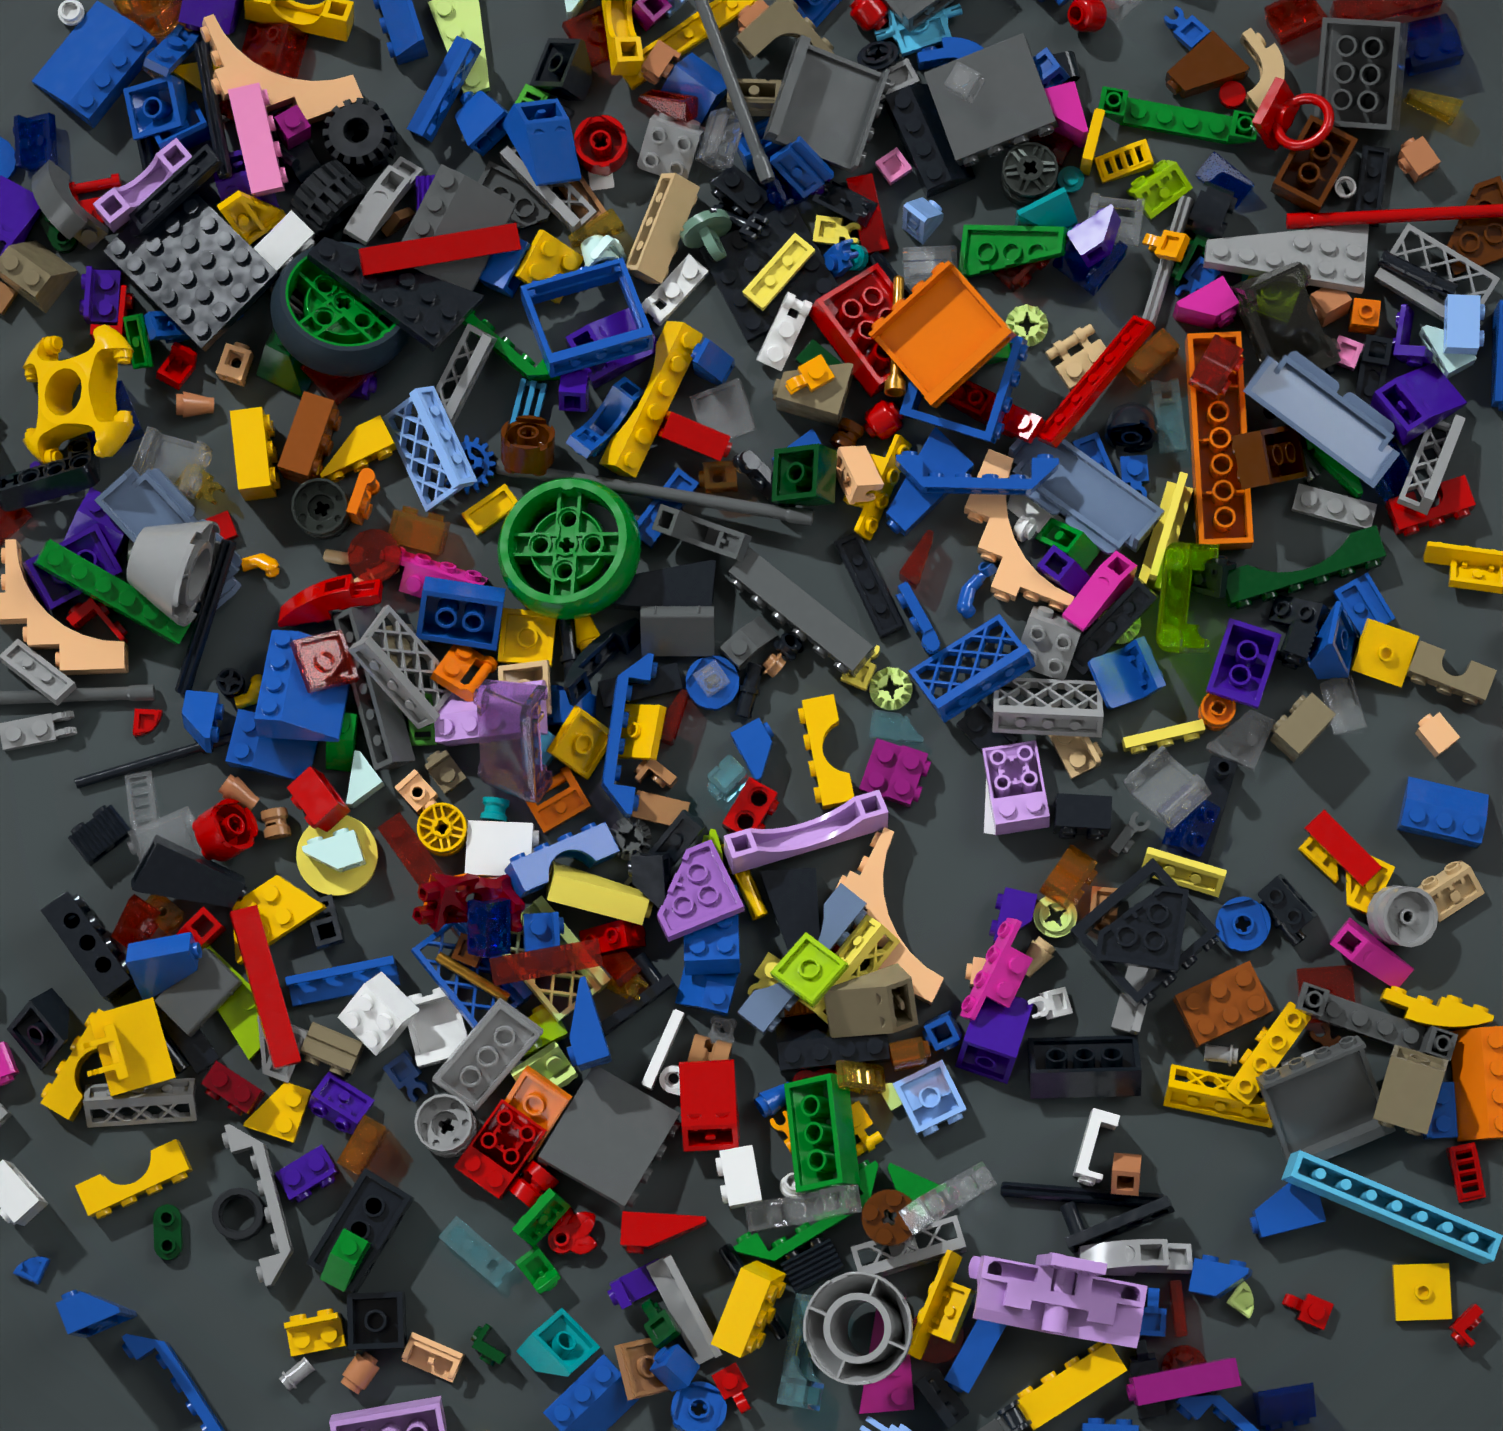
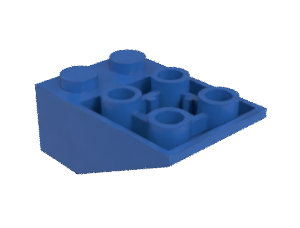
M558 98L513 104L502 125L536 186L580 181L582 177L570 120Z

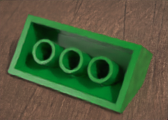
M828 1073L785 1083L796 1193L836 1191L860 1186L848 1076Z

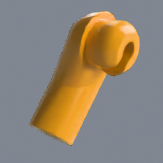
M264 553L242 558L241 565L244 572L260 568L266 572V576L269 578L276 577L280 572L277 560Z

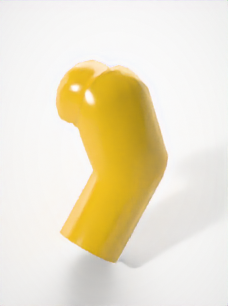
M256 674L252 676L247 693L234 697L237 709L257 704L263 675Z

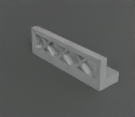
M506 146L500 152L501 161L573 234L577 233L597 214V211L569 182L536 186L523 161L516 155L518 152L515 147L510 149ZM553 187H564L568 191V200H560L553 192ZM571 205H582L588 213L579 219L571 211Z
M467 324L435 388L438 396H441V402L452 426H454L498 339L471 324ZM471 332L481 336L473 351L469 350L467 339ZM464 347L466 353L460 355ZM467 356L468 364L463 374L458 375L455 363L457 359ZM452 371L454 377L448 378ZM455 380L457 386L451 398L446 399L443 387L445 383Z
M1456 414L1451 424L1440 421L1434 425V428L1447 432L1444 438L1436 440L1431 432L1432 427L1424 432L1397 500L1398 504L1425 515L1428 514L1466 418ZM1433 448L1438 458L1428 461L1423 450ZM1425 468L1430 478L1419 481L1415 471ZM1417 489L1422 499L1420 502L1405 497L1406 493Z
M1128 965L1125 978L1138 992L1155 977L1157 969ZM1120 992L1111 1028L1138 1035L1147 1004L1144 1006L1141 1003L1135 1008L1127 997Z
M195 1078L169 1079L114 1096L110 1095L107 1084L86 1085L83 1104L87 1128L197 1121ZM189 1103L190 1112H178L174 1107L177 1104ZM157 1105L163 1111L160 1114H151L146 1109L149 1106ZM130 1107L136 1112L132 1116H125L118 1111L121 1108ZM103 1109L108 1114L105 1117L93 1118L92 1110Z
M957 1215L918 1226L915 1235L923 1233L931 1237L927 1247L922 1249L911 1245L913 1238L903 1244L905 1247L901 1254L895 1257L884 1252L887 1247L885 1245L882 1246L881 1250L875 1248L882 1244L873 1240L850 1247L857 1271L873 1273L884 1277L940 1260L947 1250L957 1254L967 1252ZM953 1224L957 1238L946 1241L937 1236L941 1227ZM936 1229L934 1234L930 1233L929 1230ZM934 1240L940 1242L938 1244L932 1245ZM908 1248L914 1250L912 1252L906 1253ZM870 1249L878 1253L874 1263L865 1266L861 1265L858 1252ZM881 1256L887 1258L885 1260L879 1261Z
M671 1253L647 1265L646 1268L679 1327L694 1360L700 1365L713 1357L717 1358L723 1355L720 1348L711 1345L714 1336Z

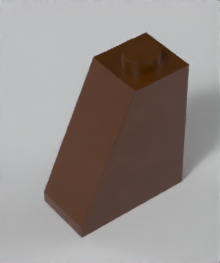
M1212 31L1167 71L1165 81L1167 88L1174 95L1179 94L1184 99L1221 87L1228 81L1243 80L1248 76L1250 67Z

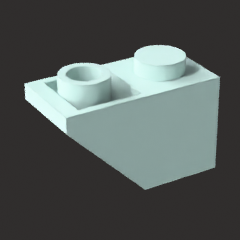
M348 828L334 831L333 836L323 839L322 836L307 840L308 845L302 846L306 856L340 873L366 864L357 833L354 830L349 831Z

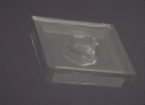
M739 378L689 397L697 422L731 436L730 439L757 429L741 379Z

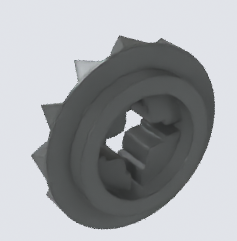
M626 817L617 820L612 828H610V832L620 850L616 854L617 857L631 860V856L637 853L648 852L652 842L651 831L648 825L639 818ZM635 828L634 837L641 843L631 842L624 849L626 840L620 833L629 834Z

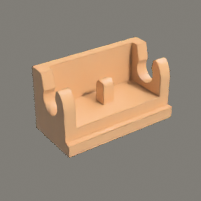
M866 446L838 447L836 477L849 504L874 500L876 498L874 493H866L871 490H881L884 483Z
M412 1332L403 1352L402 1361L453 1383L465 1354Z

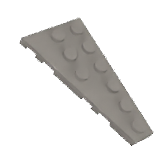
M1369 224L1208 239L1205 245L1203 268L1362 294L1365 284Z

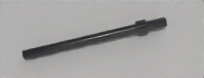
M232 733L220 735L218 743L213 744L212 752H214V748L230 744ZM196 742L75 778V783L79 789L197 753H207Z

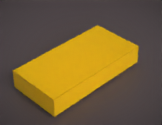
M503 484L461 515L478 537L506 518L518 500L508 486Z

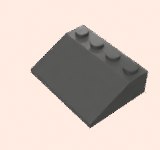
M1323 17L1316 94L1324 97L1332 105L1335 116L1333 126L1399 131L1409 23ZM1315 105L1314 116L1324 121L1322 110Z
M441 164L402 241L508 224L517 205L470 177ZM491 255L411 269L473 291Z

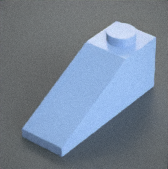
M923 197L906 202L903 206L902 229L921 244H924L943 221L944 213L941 212L942 208L935 201L929 200L928 202Z

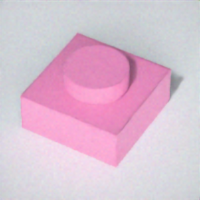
M897 147L875 162L876 167L890 186L912 171V167Z
M1339 335L1329 361L1354 371L1364 344Z

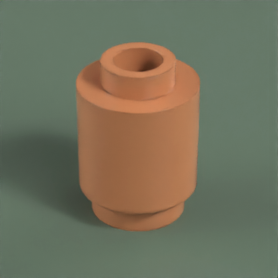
M366 1351L363 1355L357 1353L342 1375L344 1377L341 1383L359 1395L362 1389L365 1390L379 1371L380 1368L376 1365L379 1360Z

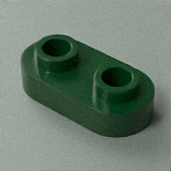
M41 211L38 216L39 221L54 249L62 254L72 252L77 247L78 240L72 237L70 240L67 238L66 241H59V237L63 234L54 227Z
M165 1204L158 1207L153 1216L154 1249L160 1258L174 1260L180 1256L183 1250L182 1214L177 1207ZM165 1213H170L172 1216L169 1223H164L162 1220ZM166 1241H171L173 1245L169 1251H165L163 1248V1244Z

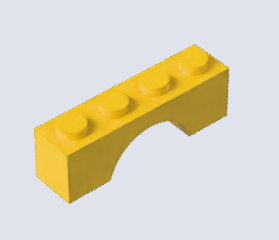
M244 0L245 19L340 41L347 42L354 24V2L349 0H325L316 5L301 4L293 0Z
M601 0L611 74L638 75L644 58L641 37H638L634 30L632 0Z
M834 694L802 700V708H798L800 724H806L808 733L803 735L805 750H811L813 758L812 761H808L810 775L817 778L818 787L813 788L816 804H822L823 810L839 807L854 797L850 773L842 772L832 767L823 753V743L827 734L839 725Z
M98 1009L96 1013L92 1012L90 1015L97 1014V1013L104 1012V1011ZM87 1018L84 1024L87 1028L83 1035H78L72 1042L70 1056L67 1060L63 1059L55 1071L58 1075L52 1084L49 1082L41 1093L43 1098L41 1104L72 1122L84 1105V1093L79 1082L81 1067L91 1055L98 1052L97 1046L80 1050V1044L95 1040L89 1018Z
M174 1139L151 1150L148 1170L134 1183L127 1185L114 1184L104 1175L99 1174L75 1185L87 1215L90 1217L96 1216L97 1219H101L112 1214V1208L120 1204L123 1208L136 1203L138 1201L137 1197L144 1193L150 1196L163 1190L162 1185L170 1181L176 1184L187 1179V1173L192 1172L193 1169L181 1142Z

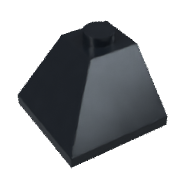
M548 38L530 85L568 101H584L590 91V85L594 78L585 41L571 38Z
M50 988L29 1000L7 1028L9 1033L40 1070H43L68 1040L69 1008L55 990Z

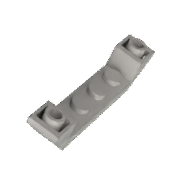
M230 1124L224 1125L226 1132L222 1133V1139L226 1149L230 1148L233 1154L251 1149L254 1151V1153L250 1154L251 1163L254 1170H259L261 1180L257 1181L258 1190L261 1197H266L268 1206L264 1207L267 1223L272 1222L275 1232L270 1234L274 1250L279 1249L280 1252L276 1255L258 1259L260 1266L256 1267V1272L260 1283L264 1282L266 1287H272L276 1284L294 1250L268 1149L265 1144Z

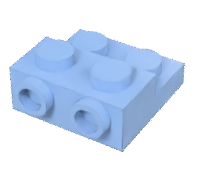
M943 1060L892 1084L916 1135L922 1133L926 1137L939 1130L938 1124L947 1121L951 1125L964 1118L962 1113L967 1109Z

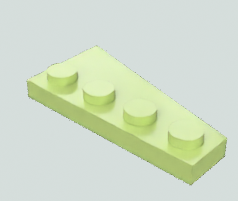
M479 0L429 1L428 6L447 53L457 35L465 40L467 38L482 49L461 87L463 94L468 91L474 94L481 90L483 92L490 91Z

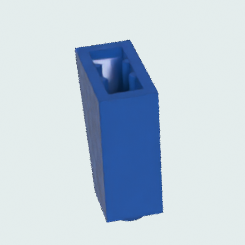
M191 932L129 943L125 963L142 1000L155 997L197 971L199 958H202V949L200 943L195 942Z
M1287 1183L1252 1211L1253 1217L1249 1218L1253 1234L1258 1233L1259 1239L1326 1222L1320 1196L1291 1183Z

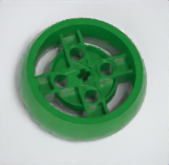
M575 477L559 478L534 487L524 494L511 508L504 520L499 535L498 564L506 586L522 605L548 618L561 620L579 619L603 611L617 601L626 591L635 576L640 561L641 537L632 510L616 492L590 479ZM588 503L599 505L609 511L617 523L618 532H606L603 525L594 516L588 514ZM557 507V511L549 514L541 520V522L536 526L533 533H528L539 518H541L545 513ZM576 519L574 525L566 527L569 520ZM601 544L596 552H590L594 545ZM548 545L544 552L538 553L541 546ZM605 564H611L598 581L582 590L583 585L591 582L600 574ZM521 565H533L537 574L551 584L550 595L533 589L526 582L521 571ZM567 570H572L568 578H562Z

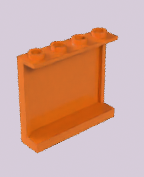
M949 260L946 263L941 262L931 271L933 275L925 282L923 280L918 282L911 289L912 294L905 300L900 299L891 308L892 312L886 318L881 317L871 326L873 330L868 333L934 408L941 405L1016 336Z

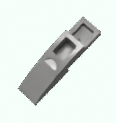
M401 156L392 166L388 165L365 195L343 232L362 244L367 245L391 217L395 206L416 183L415 176H421L423 169Z
M1167 1239L1111 1241L1079 1246L1078 1248L1080 1259L1107 1263L1106 1275L1134 1276L1137 1272L1191 1274L1193 1269L1191 1244L1168 1243Z

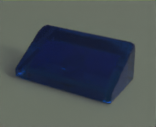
M1213 151L1195 174L1202 182L1207 180L1234 191L1233 197L1238 198L1235 209L1254 188L1252 181L1215 151Z

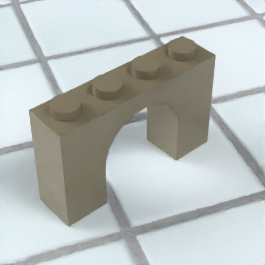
M775 0L732 39L749 60L754 58L775 38L781 36H791L798 39L801 35L811 38L810 45L834 54L832 44L825 37L820 38L815 32L816 26L809 18H803L797 11L799 7L794 0Z

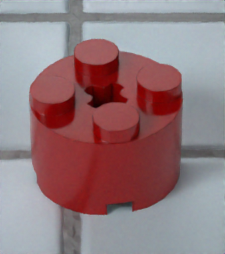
M608 115L591 116L583 120L577 127L574 134V144L578 161L585 170L596 175L608 176L622 167L628 156V141L623 125L617 119ZM604 142L606 143L605 147L601 146L598 148L596 145L597 143L599 145H602Z
M224 799L200 814L192 823L196 840L201 848L202 855L206 859L222 862L229 861L255 843L254 838L258 835L256 819L247 807L243 809L237 804L239 801Z

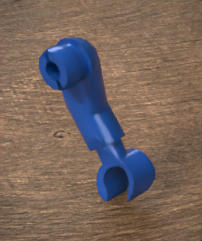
M980 563L978 566L980 572L977 575L974 574L961 587L956 609L964 618H971L975 614L976 609L972 605L975 592L983 585V581L987 577L997 572L998 568L993 563Z

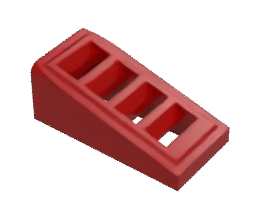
M1475 1142L1447 1148L1446 1152L1458 1203L1486 1198ZM1469 1152L1470 1158L1456 1159V1155ZM1472 1163L1473 1169L1459 1171L1458 1166ZM1474 1174L1475 1180L1461 1182L1460 1177ZM1477 1185L1478 1191L1463 1194L1462 1188Z

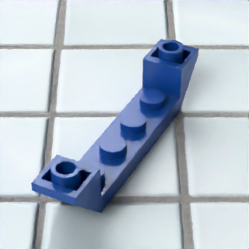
M903 451L901 455L896 454V467L922 493L1031 495L1058 470L1059 458H1053L1051 454H1038L1037 458H1032L1030 479H1026L1025 475L1020 474L1010 475L1009 478H998L997 474H984L982 478L971 477V474L958 473L955 474V477H944L943 473H929L928 476H923V455H918L916 451Z
M648 653L618 675L612 704L601 787L622 815L628 818L631 817L632 811L638 810L639 795H635L636 787L614 784V781L619 782L622 766L617 765L618 754L623 755L625 739L621 738L622 728H627L629 712L624 711L625 701L630 702L633 686L628 685V682L648 685L651 678H656L658 662H653L654 654Z
M130 1334L122 1336L125 1342L122 1348L130 1359L135 1357L136 1360L141 1361L157 1350L159 1353L155 1356L164 1370L168 1368L174 1376L170 1379L178 1393L183 1391L188 1398V1401L185 1402L187 1408L193 1416L198 1414L204 1423L200 1426L202 1431H225L169 1342Z
M1221 1395L1186 1396L1177 1398L1175 1401L1179 1405L1176 1410L1187 1420L1191 1418L1198 1420L1212 1405L1215 1408L1212 1412L1222 1422L1225 1423L1229 1420L1236 1427L1233 1431H1259Z

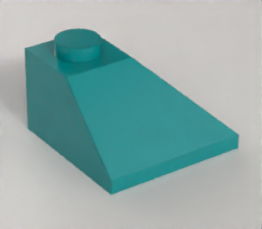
M1065 187L1017 210L1014 226H1059L1067 228L1068 231L1072 230L1078 224Z
M561 1308L537 1328L516 1352L537 1372L568 1377L590 1358L600 1346Z

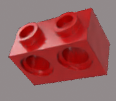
M749 777L725 817L722 827L732 833L744 830L738 826V821L742 817H749L754 822L751 828L765 829L766 825L763 824L768 814L773 816L780 804L777 801L778 793ZM755 794H764L767 797V802L763 806L754 805L751 800Z

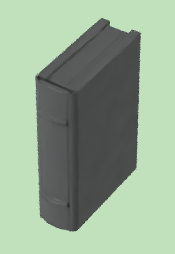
M641 606V656H645L648 653L654 654V656H715L714 606Z
M204 948L202 950V958H199L197 971L164 990L154 1002L188 1036L192 1037L234 995V992L243 982L210 949Z

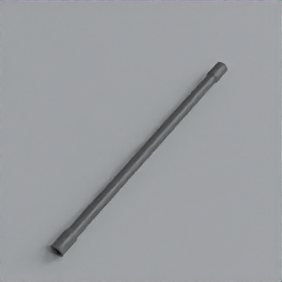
M694 0L752 155L753 165L761 184L769 183L775 179V175L762 147L709 1Z
M498 458L495 473L498 475L516 478L524 477L542 481L569 477L585 478L599 482L614 492L784 520L789 523L812 526L815 511L809 509L783 507L548 468L547 473L543 476L520 473L511 474L504 470V465L500 458Z
M155 685L76 688L62 702L155 700ZM38 690L0 691V705L53 703Z

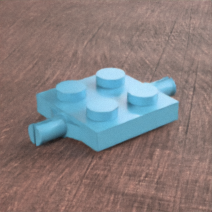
M957 4L943 8L911 32L905 28L889 9L887 13L889 27L874 31L876 41L892 37L897 43L902 57L919 52L926 47L940 45L942 38L952 37L948 27V19L963 14L961 5Z

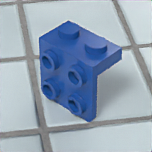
M1145 636L1133 640L1121 649L1088 661V667L1108 709H1115L1146 698L1166 686L1163 673L1154 659L1152 648L1147 643Z

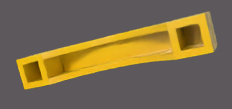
M666 322L656 343L654 367L646 390L630 418L610 439L599 464L619 476L636 478L692 360L691 354L696 344L700 343L703 337L702 333L684 322Z

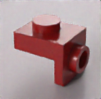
M174 342L171 346V353L158 369L156 378L180 390L195 370L197 353L188 346Z

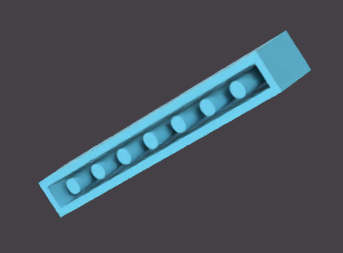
M1301 1150L1290 1154L1281 1179L1481 1264L1494 1262L1503 1237L1501 1234Z

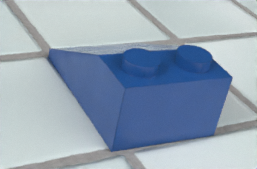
M238 709L225 760L229 766L293 781L309 766L313 767L319 741L259 738L254 721L255 712Z
M585 976L579 979L569 1038L571 1046L566 1047L573 1066L577 1065L581 1071L612 1062L590 986Z

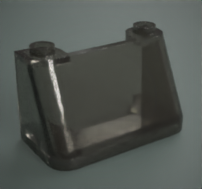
M1301 262L1286 265L1230 287L1239 301L1237 310L1260 365L1267 355L1279 363L1284 355L1288 356L1292 351L1299 352L1321 370L1341 361L1338 354L1341 350L1337 340L1324 334L1305 288L1309 285L1308 280L1311 279V275L1305 264L1302 265Z

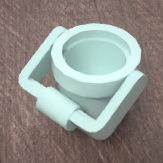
M602 235L590 236L580 246L585 262L584 266L590 267L601 264L606 260L611 261L622 257L624 262L627 259V255L619 240L609 235L604 237Z

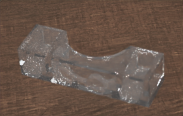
M983 1161L918 1197L898 1212L911 1233L915 1235L955 1209L975 1200L997 1185Z
M858 1184L830 1187L808 1194L770 1199L744 1205L749 1232L768 1231L862 1212Z

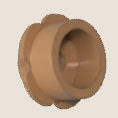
M781 653L769 655L762 664L765 667L763 674L767 673L773 678L783 668L787 661L781 657Z

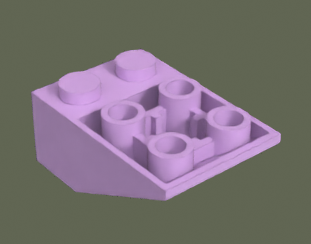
M1036 740L982 748L995 835L1048 828L1050 826V814Z

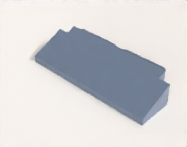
M1292 351L1288 356L1284 355L1279 363L1267 355L1243 392L1374 488L1400 455L1399 452L1388 445L1394 437L1392 434L1395 429L1393 422L1354 393L1348 392L1343 397L1336 393L1339 390V383L1299 352Z
M1036 437L1031 444L1018 438L1009 448L1008 456L1014 458L1013 465L1015 466L1011 475H1025L1026 479H1030L1031 460L1032 458H1037L1038 454H1051L1053 458H1059L1058 470L1031 495L1025 496L1051 515L1061 513L1066 517L1065 524L1084 532L1107 555H1112L1116 550L1120 552L1124 546H1127L1136 553L1164 515L1162 508L1065 439L1057 448L1038 441Z
M131 466L94 500L133 543L141 530L148 526L199 522L193 516L195 507L158 468L152 470L149 468L140 476ZM216 533V541L221 542L224 538L219 533ZM234 551L217 609L242 586L234 577L240 570L242 558L236 551ZM198 602L195 610L198 613L202 604L201 602Z

